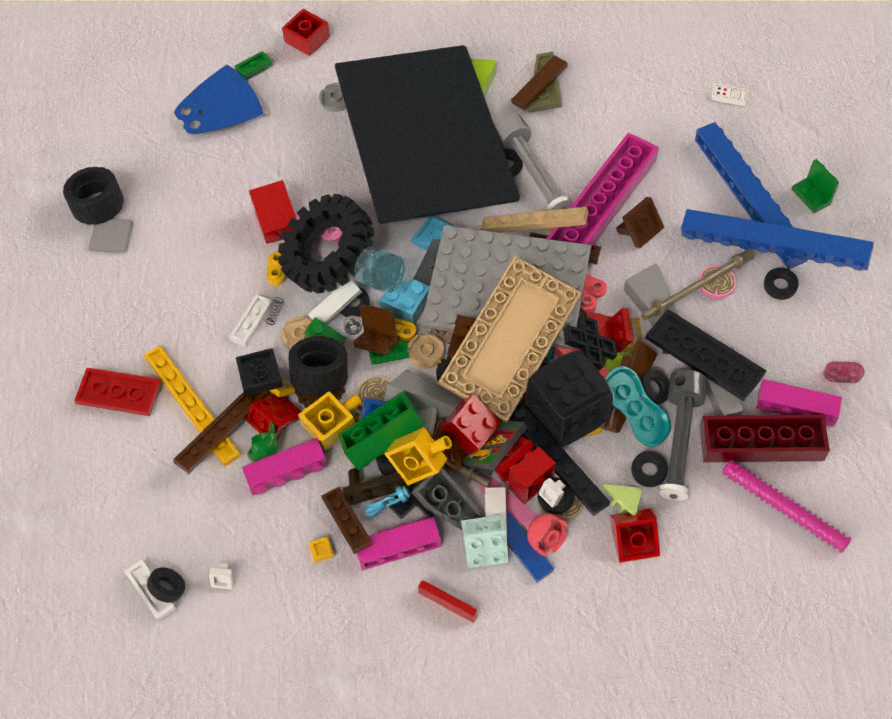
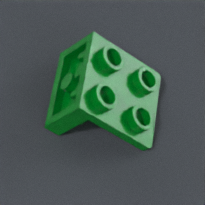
M815 159L812 162L807 178L794 184L791 190L815 214L831 205L839 182L822 163Z

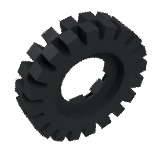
M329 194L321 196L320 202L317 199L308 203L310 210L308 211L303 206L297 212L300 219L296 220L292 217L287 224L292 228V231L284 230L281 239L285 241L280 243L278 247V252L281 254L278 257V261L282 266V272L300 288L310 293L312 291L316 294L324 293L325 289L331 292L337 289V282L341 286L348 283L350 280L347 273L350 272L353 276H356L361 270L356 263L365 264L369 255L364 251L372 250L373 241L370 238L374 236V228L371 226L373 224L371 218L351 198L343 197L341 194H333V197ZM338 227L342 231V235L338 242L339 248L337 251H332L324 258L325 261L323 262L313 260L310 254V247L316 235L325 228Z

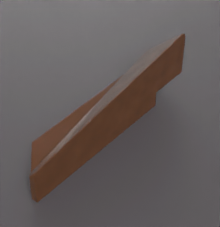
M636 340L632 356L623 355L620 366L631 368L640 378L643 373L651 369L657 353L641 341ZM612 406L611 414L605 422L603 430L619 433L626 420L625 415Z

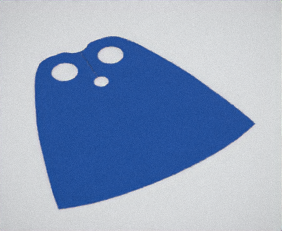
M226 64L197 86L177 106L174 114L177 119L184 122L183 128L187 133L197 134L226 128L263 115V110L248 82L235 69ZM189 107L191 108V113L182 115L181 110ZM204 110V113L199 114V111ZM194 120L200 122V126L196 129L190 127V123Z

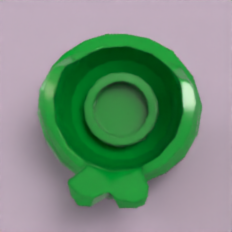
M270 423L269 432L260 433L251 438L252 447L247 452L250 461L256 462L277 453L279 446L276 441L277 435L274 431L273 423Z

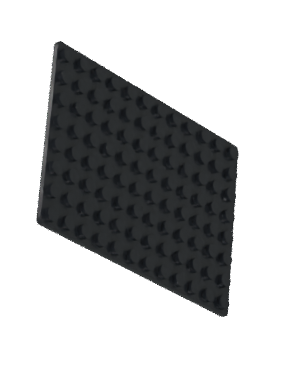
M465 45L335 64L336 75L376 216L380 224L518 202L520 200L518 189Z

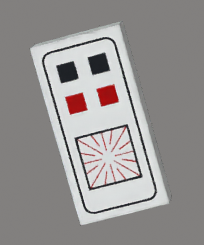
M714 83L711 100L745 106L748 90Z

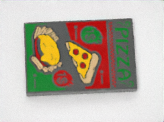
M500 420V425L482 448L467 455L463 460L465 465L494 470L527 429L525 422L508 421L505 423Z

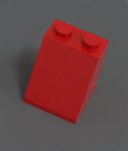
M280 180L248 190L265 243H275L278 240H282L281 236L284 230L292 231V228L287 225L293 217L297 220L284 181Z

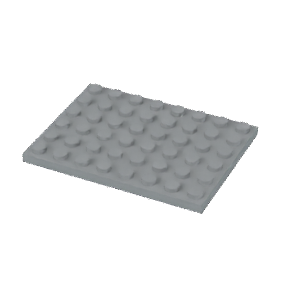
M444 225L421 326L422 328L453 332L458 314L477 319L512 259L516 256L582 292L578 302L551 346L573 350V347L565 345L563 328L566 325L577 328L591 245Z

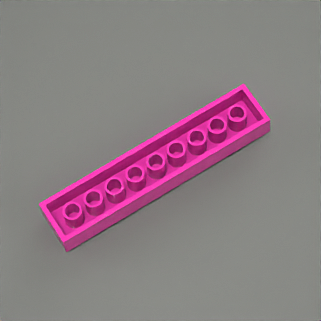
M627 133L570 207H587L589 213L586 224L554 228L546 239L591 245L592 248L656 162L659 147Z

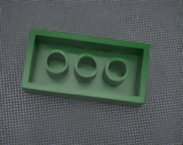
M402 391L339 433L338 437L344 454L354 467L359 470L369 465L378 456L384 455L394 440L421 429L425 425L413 402L405 391Z

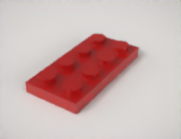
M86 368L74 401L78 405L150 416L161 381L156 378Z

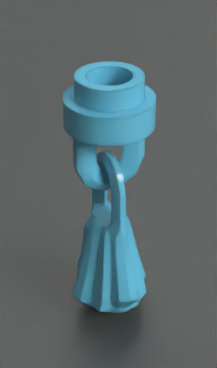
M406 485L403 487L399 486L391 496L378 502L367 504L365 506V515L374 518L387 507L399 501L406 502L411 496Z

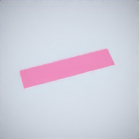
M490 475L486 477L491 480L488 488L503 487ZM481 484L477 486L485 494V488L487 487ZM505 489L506 509L515 520L528 530L530 522L538 515Z

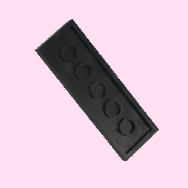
M669 309L665 311L645 336L646 340L693 370L702 373L707 379L742 401L747 399L767 371Z

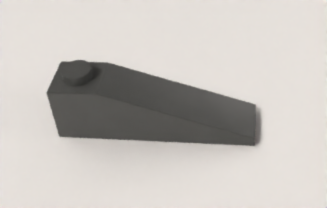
M441 468L439 473L418 481L412 490L413 495L426 509L461 530V520L485 517L443 468Z

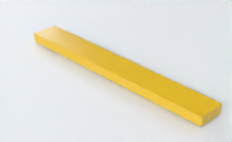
M159 345L144 354V357L195 428L201 433L215 419ZM228 437L213 450L224 467L241 457V454Z

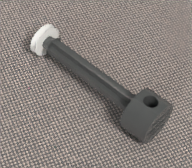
M693 370L674 371L671 373L667 398L672 404L677 405L668 480L666 481L667 484L659 487L660 492L658 494L663 499L674 502H682L689 499L688 494L690 491L683 485L685 484L684 476L693 407L702 406L706 398L708 380L705 375Z

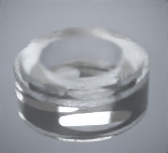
M357 316L345 318L343 321L344 331L349 335L358 334L362 330L361 319Z

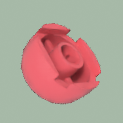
M541 514L529 524L527 532L528 542L540 555L549 556L547 553L551 550L556 552L564 543L567 537L565 526L568 528V524L565 520L554 514Z

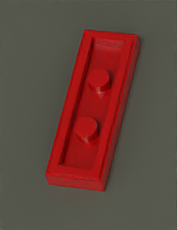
M421 580L418 585L419 594L470 622H475L477 619L476 608Z

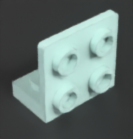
M502 515L461 520L468 568L509 562L506 529Z

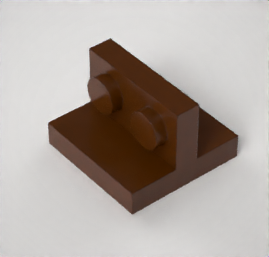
M646 197L622 217L623 222L616 227L618 234L631 236L635 247L641 248L664 228V225L652 198Z

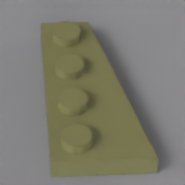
M553 51L537 54L534 75L554 56ZM558 78L527 108L528 113L562 107Z

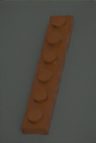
M263 391L245 396L243 392L173 459L174 464L190 474L247 418L251 404L269 396V392Z

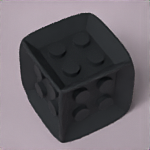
M578 350L567 353L538 369L528 379L526 389V401L531 413L561 447L569 445L603 425L611 414L613 395L609 385L592 362Z

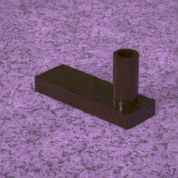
M353 468L348 471L349 486L343 488V495L351 506L395 493L397 487L407 486V484L398 472L361 482L360 470Z

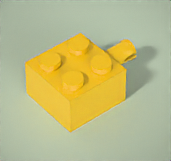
M327 392L298 414L301 426L313 439L317 438L322 449L327 451L340 441L338 434L355 423L354 417L350 412L361 405L362 402L356 394H353L352 397L341 404L330 392Z
M423 427L394 440L385 452V455L406 484L411 485L439 473L447 460L442 451L450 449L452 442L448 436H443L434 441Z

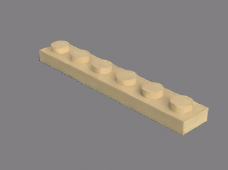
M575 207L484 217L480 230L504 233L579 226L586 224L589 212L587 207Z

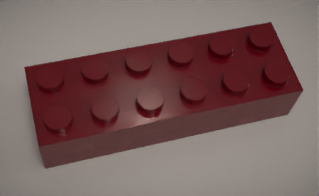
M824 414L703 416L699 426L703 462H729L731 460L735 462L825 461L830 452Z

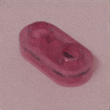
M829 362L823 371L824 377L828 381L840 383H857L861 381L865 373L863 366L856 362Z

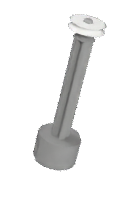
M511 113L502 117L495 124L502 148L513 149L517 152L548 201L549 205L546 211L569 209L572 206L569 196L559 194L527 142L532 132L522 116L518 113Z

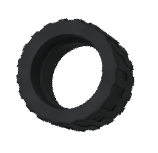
M93 166L79 170L67 179L63 187V195L74 218L87 225H96L111 220L119 213L124 204V197L115 175L104 167ZM102 192L96 197L86 199L88 196L92 194Z
M326 336L307 337L298 341L289 350L290 382L299 393L310 397H322L327 392L333 395L346 385L348 380L347 350L338 340ZM324 365V367H312V366Z

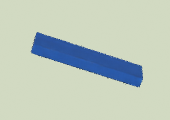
M506 509L507 545L538 583L554 572V568L544 556L531 547L527 534Z

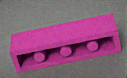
M763 379L759 387L756 409L781 415L824 414L826 426H835L840 415L842 397Z
M316 438L243 466L242 469L253 496L255 494H263L273 487H281L291 480L302 479L309 473L320 472L327 467V462L320 443Z
M424 517L412 524L404 523L391 530L383 529L377 534L369 536L372 545L357 552L361 569L366 570L441 547V539L434 517Z

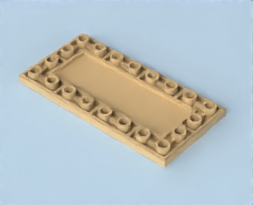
M514 256L438 381V385L463 399L474 394L498 419L507 423L527 389L528 379L539 369L582 292Z

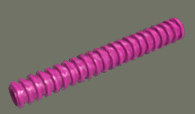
M731 460L726 464L722 471L724 476L728 475V479H734L733 482H738L739 486L743 485L745 490L749 489L751 494L755 493L756 497H761L760 500H765L766 504L770 503L772 508L776 507L778 512L782 511L784 516L788 515L789 519H794L793 522L800 523L799 526H804L805 530L809 529L811 534L815 533L817 538L821 537L823 542L827 541L829 546L833 545V548L839 549L840 553L844 552L851 542V537L847 538L845 533L841 534L839 529L835 530L834 526H829L827 521L824 523L822 518L818 519L816 514L812 515L810 510L806 511L805 507H800L799 503H794L795 500H790L789 496H783V492H777V488L773 489L772 485L768 486L766 481L762 482L760 477L756 478V475L750 474L751 471H746L745 467H739V463L735 464V461Z

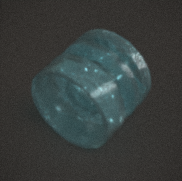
M373 246L367 247L357 259L355 278L358 283L385 293H391L397 289L402 281L405 269L404 261L398 255Z

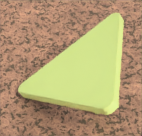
M603 484L602 489L615 499L611 503L612 507L620 504L621 509L619 513L628 511L630 514L636 515L642 493L641 488Z

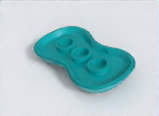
M619 366L613 369L605 377V381L613 395L612 406L625 415L634 436L640 443L647 447L660 445L668 437L671 430V422L667 412L647 396L638 375L631 368Z

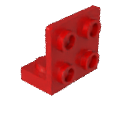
M622 307L612 317L591 311L584 313L586 317L597 320L600 336L615 341L617 352H621L633 342L629 309Z
M272 394L251 404L246 421L259 433L269 432L270 423H273L274 431L277 435L276 441L278 442L283 427L298 421V414L302 411L285 396L278 397Z

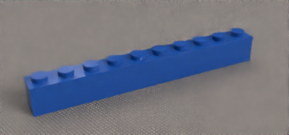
M716 122L698 128L695 142L753 221L793 227L790 224L789 218L782 213L779 205L773 201L769 191L765 190L760 179L753 174L751 167L745 163L742 155L733 147L731 140H728L725 136L723 129L719 128ZM779 256L787 269L794 268L808 261V259L799 260L792 256Z
M686 209L681 226L682 236L690 240L700 239L707 243L716 242L724 246H738L741 249H754L761 253L770 252L783 257L792 256L799 260L808 259L814 260L816 263H830L837 267H852L858 271L869 269L874 242L691 209Z

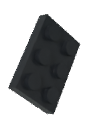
M273 348L236 357L245 396L255 395L259 392L274 390L283 386Z

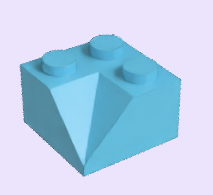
M415 279L393 284L387 288L381 297L380 307L381 309L393 311L394 317L412 322L415 325L425 309L430 286Z

